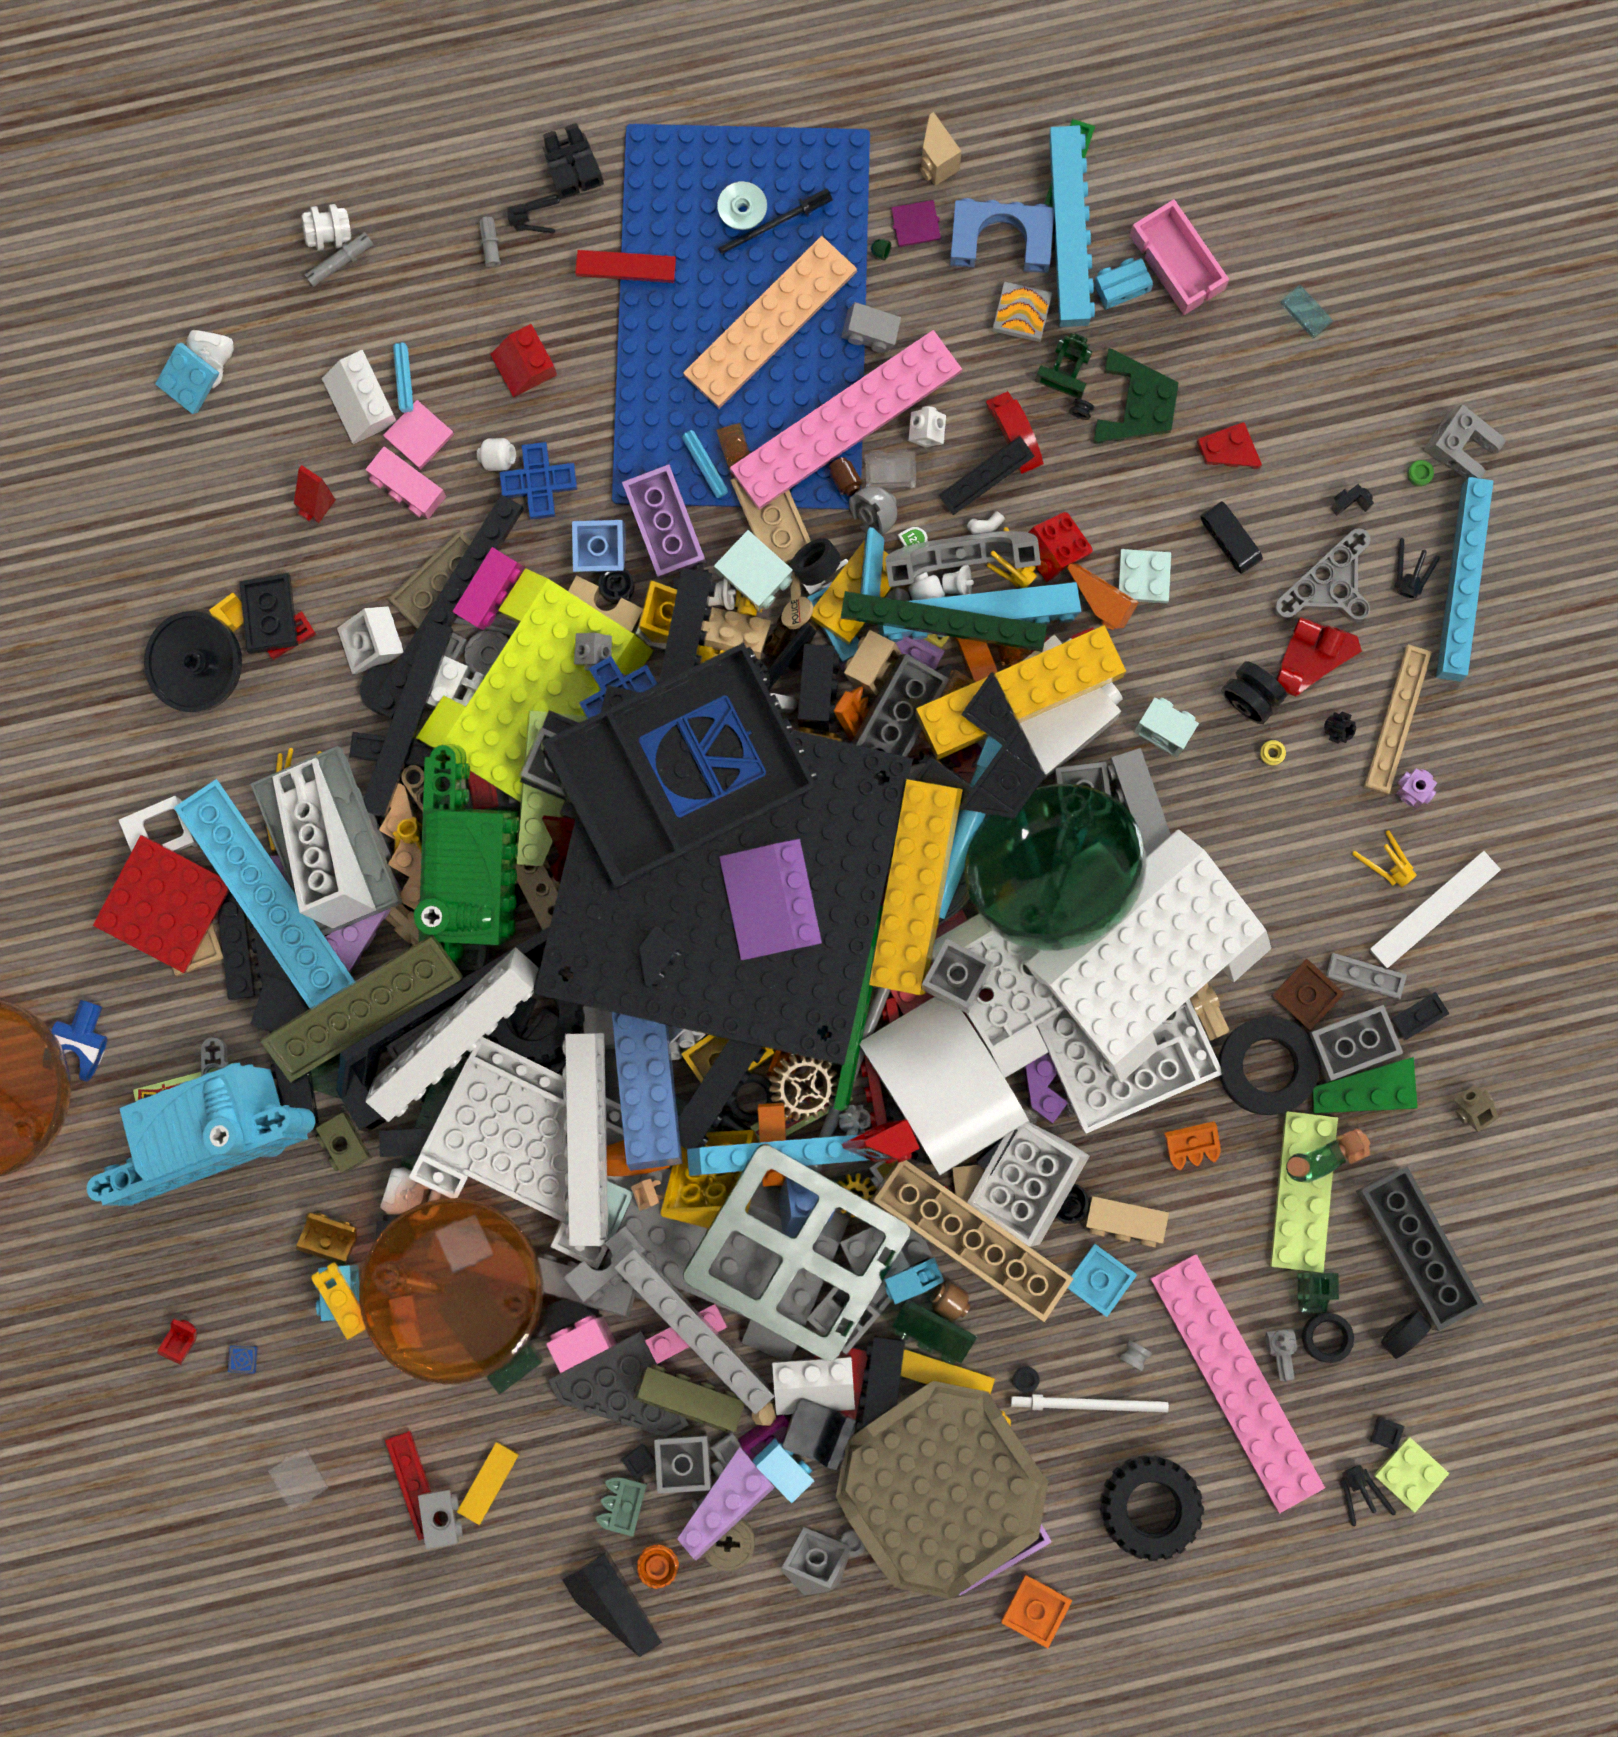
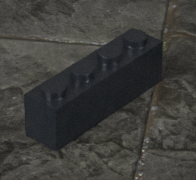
M874 1335L873 1341H868L866 1357H871L870 1368L865 1367L863 1383H868L867 1393H861L859 1409L864 1410L863 1420H858L856 1433L897 1405L905 1347L904 1339Z

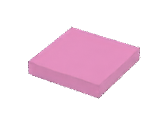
M416 400L413 403V411L404 413L383 436L421 470L448 442L454 433Z

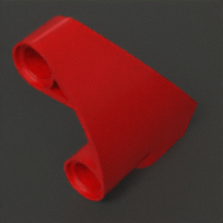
M1300 617L1288 644L1276 680L1283 686L1287 694L1295 697L1327 673L1362 652L1358 636L1333 626H1323Z

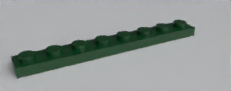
M847 591L844 594L841 619L1040 652L1044 648L1047 628L1045 624Z

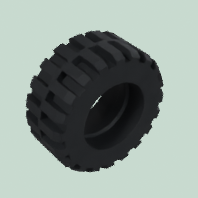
M537 966V967H538V972H537L536 979H538L540 966ZM562 976V981L568 982V979ZM553 999L559 1014L557 1025L548 1036L539 1040H528L518 1035L511 1024L510 1016L506 1019L502 1017L497 1022L498 1026L488 1037L492 1042L539 1065H548L554 1063V1060L562 1059L566 1056L563 1053L565 1034H582V1025L585 1022L584 1006Z
M1138 1456L1137 1459L1125 1461V1464L1120 1468L1116 1467L1112 1471L1113 1475L1110 1479L1106 1480L1104 1492L1101 1493L1100 1514L1103 1518V1525L1113 1541L1126 1553L1128 1552L1136 1558H1144L1149 1561H1157L1161 1558L1167 1560L1173 1558L1172 1555L1176 1553L1181 1554L1186 1550L1185 1547L1189 1543L1192 1544L1197 1538L1195 1534L1197 1530H1201L1203 1524L1201 1522V1515H1204V1506L1201 1502L1203 1497L1193 1477L1178 1464L1160 1456ZM1153 1482L1164 1485L1171 1491L1176 1502V1514L1173 1521L1160 1532H1143L1137 1529L1128 1517L1127 1502L1129 1496L1135 1488L1144 1483Z

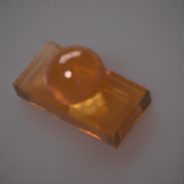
M740 423L716 430L731 478H734V475L730 471V467L750 454Z

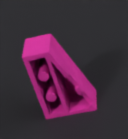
M492 547L452 612L477 628L485 630L486 627L493 623L499 608L526 567Z

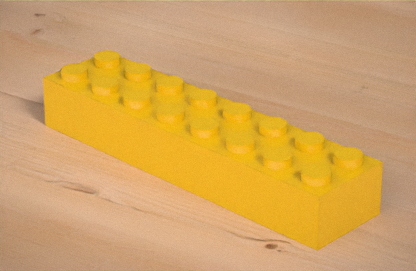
M1105 625L997 672L995 675L1019 722L1022 723L1123 678L1126 669ZM987 677L916 708L915 715L937 760L984 740L989 736L961 715Z
M906 780L869 985L916 995L925 994V991L922 990V983L930 970L963 789L916 780Z

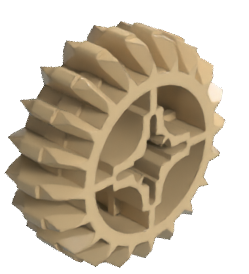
M789 1054L791 1062L787 1063L782 1058L780 1063L784 1067L782 1069L776 1066L773 1068L778 1073V1077L770 1076L769 1078L770 1081L776 1083V1085L769 1086V1091L777 1092L771 1097V1100L784 1103L786 1117H789L793 1112V1119L798 1121L802 1113L803 1120L809 1121V1113H811L817 1119L819 1118L817 1110L820 1109L824 1114L828 1112L824 1107L826 1102L831 1106L834 1105V1102L829 1097L830 1095L836 1096L837 1091L831 1089V1087L838 1086L839 1082L830 1079L835 1077L837 1073L834 1070L828 1071L832 1066L829 1062L822 1064L823 1061L814 1060L808 1057L805 1059V1057L799 1055L798 1059H796L794 1054ZM811 1066L809 1070H806L800 1076L790 1073L798 1067ZM818 1070L823 1079L822 1092L817 1090L814 1085ZM785 1080L793 1085L790 1101L787 1100L784 1093ZM794 1080L804 1083L807 1080L806 1084L813 1092L808 1089L806 1091L803 1089L801 1092V1088ZM808 1096L817 1099L809 1105L797 1106L798 1102H802Z

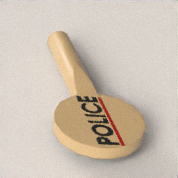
M793 572L791 576L793 581L790 584L791 601L784 608L781 617L782 623L789 629L800 628L806 624L813 613V604L806 597H801L800 580Z

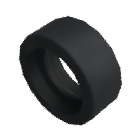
M819 538L807 543L795 554L791 562V568L801 583L806 586H813L825 581L837 570L840 565L841 556L830 540Z
M752 1073L745 1084L756 1083L761 1085L767 1094L766 1104L776 1103L771 1100V1097L776 1092L769 1091V1086H772V1083L764 1076ZM739 1083L734 1092L737 1094L743 1085ZM736 1097L730 1106L732 1113L742 1121L748 1123L759 1122L758 1112H744L739 1107Z
M1417 1310L1413 1311L1399 1321L1384 1336L1381 1344L1395 1359L1400 1358L1415 1347L1427 1335L1432 1326Z
M1326 1312L1316 1314L1307 1321L1303 1328L1302 1342L1304 1348L1311 1357L1318 1361L1327 1363L1341 1361L1349 1355L1354 1345L1355 1337L1351 1325L1338 1314ZM1321 1323H1334L1339 1326L1343 1333V1343L1333 1353H1323L1314 1345L1313 1332Z

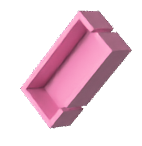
M1175 199L1132 225L1131 239L1141 253L1146 251L1144 258L1183 315L1203 304L1204 299L1208 301L1226 289L1229 278Z
M596 1314L588 1316L574 1323L576 1329H573L571 1326L550 1336L552 1341L546 1345L560 1373L617 1344L604 1316L597 1318Z

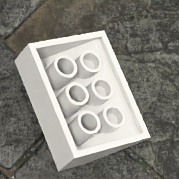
M1027 1122L1017 1128L1016 1135L990 1176L1014 1131L1004 1136L967 1203L1021 1242L1032 1247L1040 1245L1090 1156L1060 1137Z

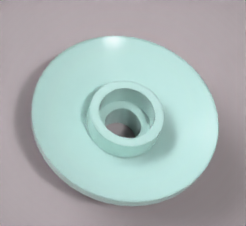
M735 182L727 186L718 199V212L721 219L728 226L738 230L755 227L763 220L767 211V201L764 193L759 187L749 182ZM741 206H745L747 210L745 212H740L738 208Z

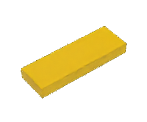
M496 1442L457 1513L480 1525L520 1454Z

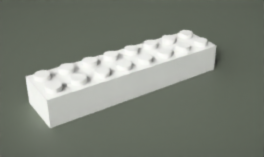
M515 947L373 1079L365 1102L388 1122L395 1116L400 1117L407 1110L408 1104L413 1099L417 1101L426 1092L425 1088L430 1083L435 1085L443 1077L444 1071L448 1067L453 1068L459 1063L462 1058L461 1055L466 1050L471 1052L479 1044V1039L484 1034L489 1035L498 1026L497 1022L502 1017L508 1018L515 1011V1005L521 1000L523 1002L527 1001L535 991L533 987L537 982L538 967Z

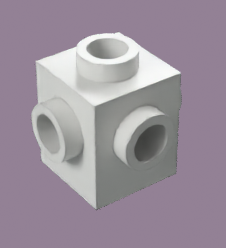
M925 406L921 410L911 412L908 441L925 448L944 444L946 415L937 412L936 408Z

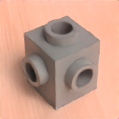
M576 633L574 664L582 665L585 671H589L590 667L610 657L612 653V636L599 633Z

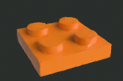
M1024 1574L1001 1623L1049 1648L1072 1603V1599Z

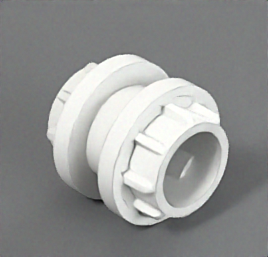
M336 204L328 205L329 212L319 213L317 206L310 207V212L301 215L304 239L308 247L316 246L317 251L324 250V243L334 242L335 248H342V243L351 240L349 218L344 208L337 209Z

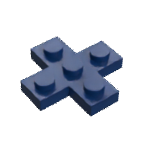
M546 442L522 445L524 469L500 472L502 495L507 498L527 496L531 520L556 517L553 493L577 490L574 463L550 466Z
M612 656L589 668L601 691L579 702L589 719L601 712L607 685L641 693L658 685L647 665L624 677Z

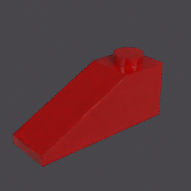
M301 465L298 469L294 504L299 510L297 514L308 522L313 519L319 523L336 499L322 478Z

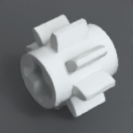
M849 1105V1109L845 1110V1113L839 1114L840 1128L847 1132V1136L860 1135L865 1132V1128L870 1127V1114L863 1109V1105Z

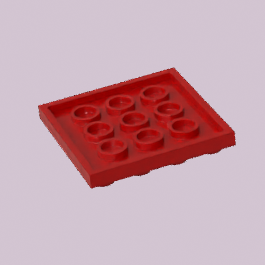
M140 835L93 926L176 970L186 973L229 889L220 875L144 835Z

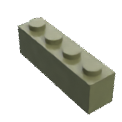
M651 1365L650 1368L642 1369L633 1400L729 1434L736 1432L745 1403L739 1400L735 1393L724 1391V1394L714 1391L715 1386L708 1383L700 1382L699 1385L691 1383V1378L676 1373L674 1377L666 1374V1369L657 1365Z

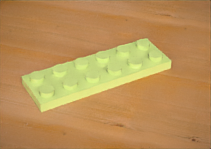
M1285 1112L1270 1267L1324 1272L1334 1157L1330 1149L1336 1145L1338 1117ZM1294 1157L1307 1160L1310 1166L1308 1174L1303 1177L1291 1175L1287 1169L1289 1160Z

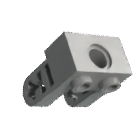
M1462 404L1449 410L1424 450L1440 463L1447 464L1463 478L1474 477L1481 479L1486 472L1484 467L1466 454L1462 448L1469 438H1472L1486 450L1492 453H1499L1506 441L1501 434Z

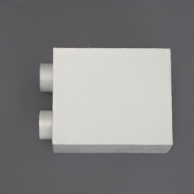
M1053 635L1044 643L1042 652L1062 643ZM1034 651L1032 654H1030V655H1029L1026 659H1024V660H1027V659H1029V658H1031V657H1033V656H1036V655H1038V654H1040V653H1042V652H1040V651ZM1113 683L1020 723L1046 774L1042 783L1055 773V768L1062 767L1117 720L1121 710L1116 705L1123 698ZM987 738L977 742L982 749Z

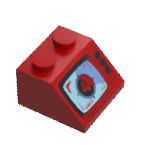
M907 1119L884 1122L842 1143V1147L845 1150L874 1162L885 1161L886 1164L896 1160L898 1163L906 1161L912 1157V1152L920 1149Z

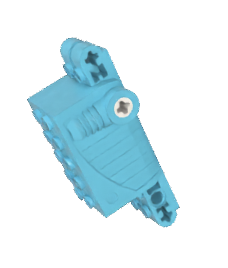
M240 1063L227 1065L217 1071L204 1074L199 1078L183 1082L178 1086L160 1091L155 1095L119 1108L132 1157L126 1160L127 1164L107 1166L104 1168L105 1172L93 1176L87 1184V1193L92 1200L101 1201L102 1206L135 1205L259 1157H276L286 1147L308 1139L307 1134L312 1131L315 1125V1116L310 1110L305 1108H292L289 1105H280L271 1069L257 1068L253 1064L241 1066Z

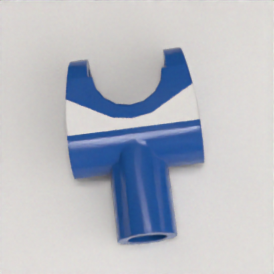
M80 1000L71 1025L60 1021L54 1024L46 1044L43 1059L44 1068L53 1070L58 1060L64 1054L73 1051L80 1060L79 1079L88 1082L92 1078L101 1062L107 1045L106 1036L94 1033L103 1008L102 1006Z

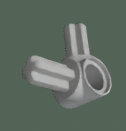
M1290 1328L1266 1332L1268 1353L1272 1357H1276L1279 1380H1293L1294 1371L1291 1354H1295L1297 1351L1294 1330Z

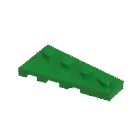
M1414 1057L1315 1086L1311 1093L1313 1114L1417 1109Z

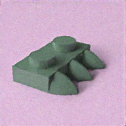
M624 1477L609 1479L605 1484L617 1496H606L600 1501L612 1513L601 1514L596 1517V1520L600 1526L607 1530L633 1537L647 1483Z

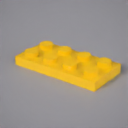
M865 540L813 607V613L810 617L811 620L833 633L834 636L840 638L847 645L851 644L855 636L865 625V622L841 619L845 591L859 594L861 591ZM883 551L880 597L883 598L892 589V587H889L885 561L889 554Z

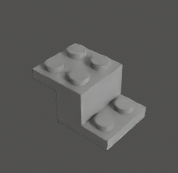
M874 1226L840 1242L854 1273L857 1275H861L885 1236L883 1231ZM910 1230L907 1241L883 1280L932 1256L926 1241ZM885 1247L878 1260L884 1264L892 1250Z
M885 1280L882 1281L841 1350L845 1354L849 1352L892 1301L887 1295ZM834 1286L806 1320L823 1335H826L847 1301L848 1293ZM843 1317L836 1331L843 1334L850 1321Z

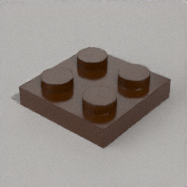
M1305 959L1271 997L1309 1032L1345 993L1313 963Z

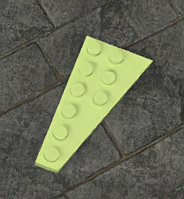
M529 711L525 759L538 730L543 726L548 712ZM560 714L579 723L588 719L587 716ZM523 783L517 839L518 856L515 864L542 866L553 842L542 817L544 815L561 817L560 811L565 801Z

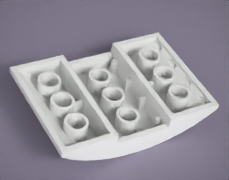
M933 997L865 1038L859 1044L904 1118L908 1120L914 1135L939 1175H942L1029 1122L1013 1091L962 1010L937 997Z

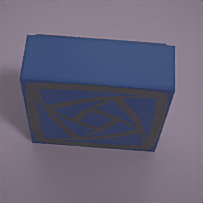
M231 1345L228 1372L256 1373L258 1347Z

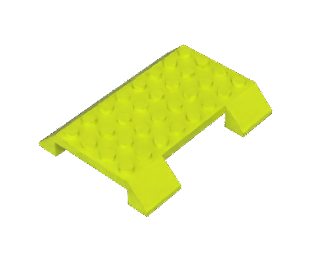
M526 568L498 610L519 625L469 703L465 707L443 695L416 739L432 749L440 745H459L466 752V763L470 764L471 772L520 803L522 783L520 782L521 777H518L525 761L529 711L548 712L550 710L560 714L586 716L579 702L601 691L590 671H585L582 665L574 664L576 633H599L612 636L611 656L621 673L629 675L643 667L653 652L649 646L626 628L550 579Z

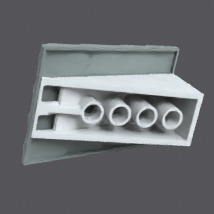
M338 746L251 783L290 886L296 894L299 912L312 918L324 936L403 904L391 868L387 864L360 789L356 785L349 762L342 748Z

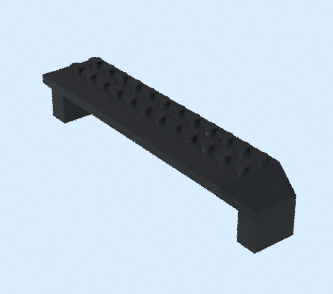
M550 926L516 946L531 962L543 956ZM514 948L341 1052L336 1091L359 1130L370 1132L387 1121L365 1102L373 1079L376 1077L381 1054L387 1050L385 1046L449 1006H453Z

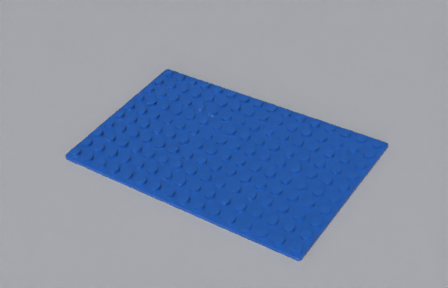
M661 124L627 125L621 253L676 256L674 283L620 279L612 500L615 504H630L622 482L670 465L685 506L741 507L731 484V479L735 477L730 471V467L863 378L865 345L851 344L848 339L841 336L847 310L855 302L866 306L869 130ZM735 182H749L762 190L767 201V211L763 220L758 225L750 229L738 230L723 222L718 212V199L727 186ZM828 188L833 201L809 213V217L801 213L728 252L720 254L719 247L800 206L798 199H807ZM741 206L738 208V210L740 212H745L747 208L745 206ZM823 236L857 268V273L718 409L684 377L683 372ZM691 430L695 432L728 489V493L725 496L716 498L683 441L682 435ZM862 440L789 489L798 509L850 510L849 499L852 496L840 494L829 474V465L839 458L846 457L848 461L852 462L861 478Z

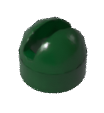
M885 239L874 241L871 246L872 254L883 261L887 259L891 250V242Z

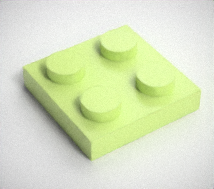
M1407 1436L1399 1445L1397 1451L1392 1453L1373 1476L1415 1513L1450 1473L1413 1439Z

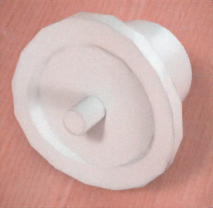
M963 565L957 572L945 573L943 575L942 584L946 595L972 594L974 582L971 579V570L968 565Z
M725 578L724 581L717 583L715 596L709 598L708 605H722L727 610H733L735 607L733 595L736 594V590L731 589L730 582Z

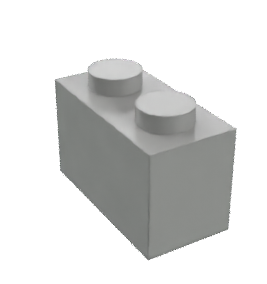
M855 302L847 310L841 337L848 339L854 345L863 344L869 346L875 352H888L896 343L901 317Z

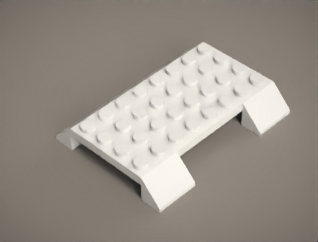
M1176 830L1024 964L1039 983L1046 984L1104 1056L1106 1059L1104 1062L1105 1066L1116 1080L1121 1083L1158 1050L1152 1032L1222 969L1230 980L1235 982L1271 950V945L1264 926L1206 851L1182 831Z
M481 1037L479 1044L471 1051L408 1178L455 1201L468 1176L560 1220L550 1247L581 1262L586 1261L590 1266L598 1269L608 1249L607 1245L569 1246V1239L566 1236V1227L569 1222L565 1220L567 1215L565 1204L568 1198L565 1174L568 1171V1160L565 1158L567 1134L564 1130V1122L567 1118V1108L564 1106V1094L566 1092L564 1077ZM605 1097L606 1146L624 1140L621 1105ZM642 1174L607 1176V1181L632 1191L631 1186L638 1183Z

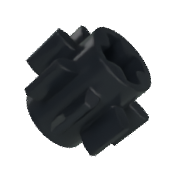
M1334 712L1333 715L1326 719L1324 730L1325 734L1330 735L1329 741L1339 744L1340 741L1347 743V740L1353 738L1356 732V722L1350 720L1352 715L1345 712L1340 714Z

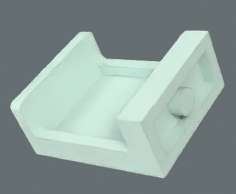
M749 530L714 565V572L720 578L724 577L755 605L757 611H760L762 607L767 609L776 599L774 595L779 589L784 591L793 581L791 578L793 570Z

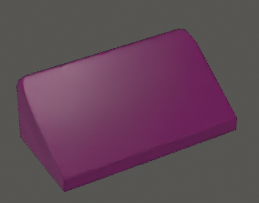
M776 1414V1419L771 1425H757L741 1436L738 1441L742 1449L753 1461L774 1438L782 1443L790 1422L785 1415Z

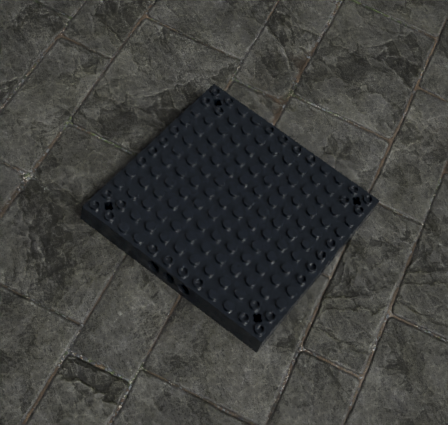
M607 685L601 712L639 694V692ZM694 717L687 720L699 744L714 723V718ZM676 724L664 735L656 753V769L663 784L674 794L684 798L706 799L713 797ZM726 724L705 756L742 758V743L736 732ZM793 730L791 736L795 743L799 742L805 752L803 760L806 766H811L818 780L815 781L817 785L815 788L612 890L575 818L534 995L844 1065L898 828L906 780L909 779L913 759ZM711 767L722 790L729 788L740 773L738 768ZM880 773L883 774V779H886V782L882 783L881 786L878 785V780L874 779V776H878ZM800 839L822 943L741 960L719 857ZM657 926L681 944L678 950L682 953L673 965L667 963L662 970L666 975L656 987L652 984L650 988H647L643 982L638 948L652 928ZM564 967H569L570 972L574 974L573 979L568 978V982L562 981L563 977L559 975V970H564ZM822 1026H825V1031L829 1033V1037H824V1041H821V1036L817 1034V1030H821Z

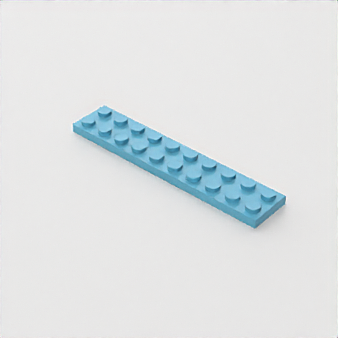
M217 779L174 807L309 1008L314 1007L355 982L314 920L299 912L295 892Z

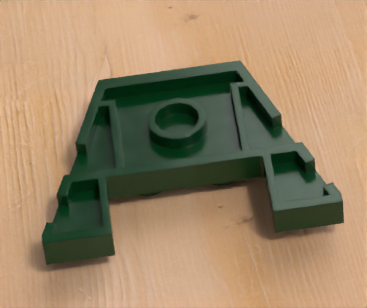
M1108 349L1104 373L1130 377L1123 423L1097 419L1093 444H1101L1112 440L1121 441L1125 438L1137 436L1140 438L1170 433L1179 382L1113 349Z

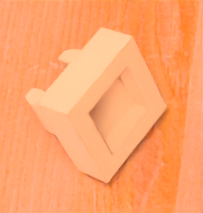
M650 1178L631 1186L639 1211L659 1204V1201L664 1199L665 1193L656 1195L654 1189L655 1186L661 1184L659 1180L652 1182Z

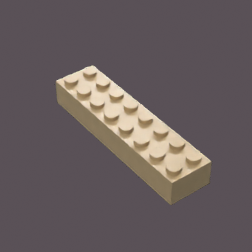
M907 1160L900 1163L895 1162L869 1200L879 1208L904 1221L911 1231L1039 1321H1046L1074 1279Z

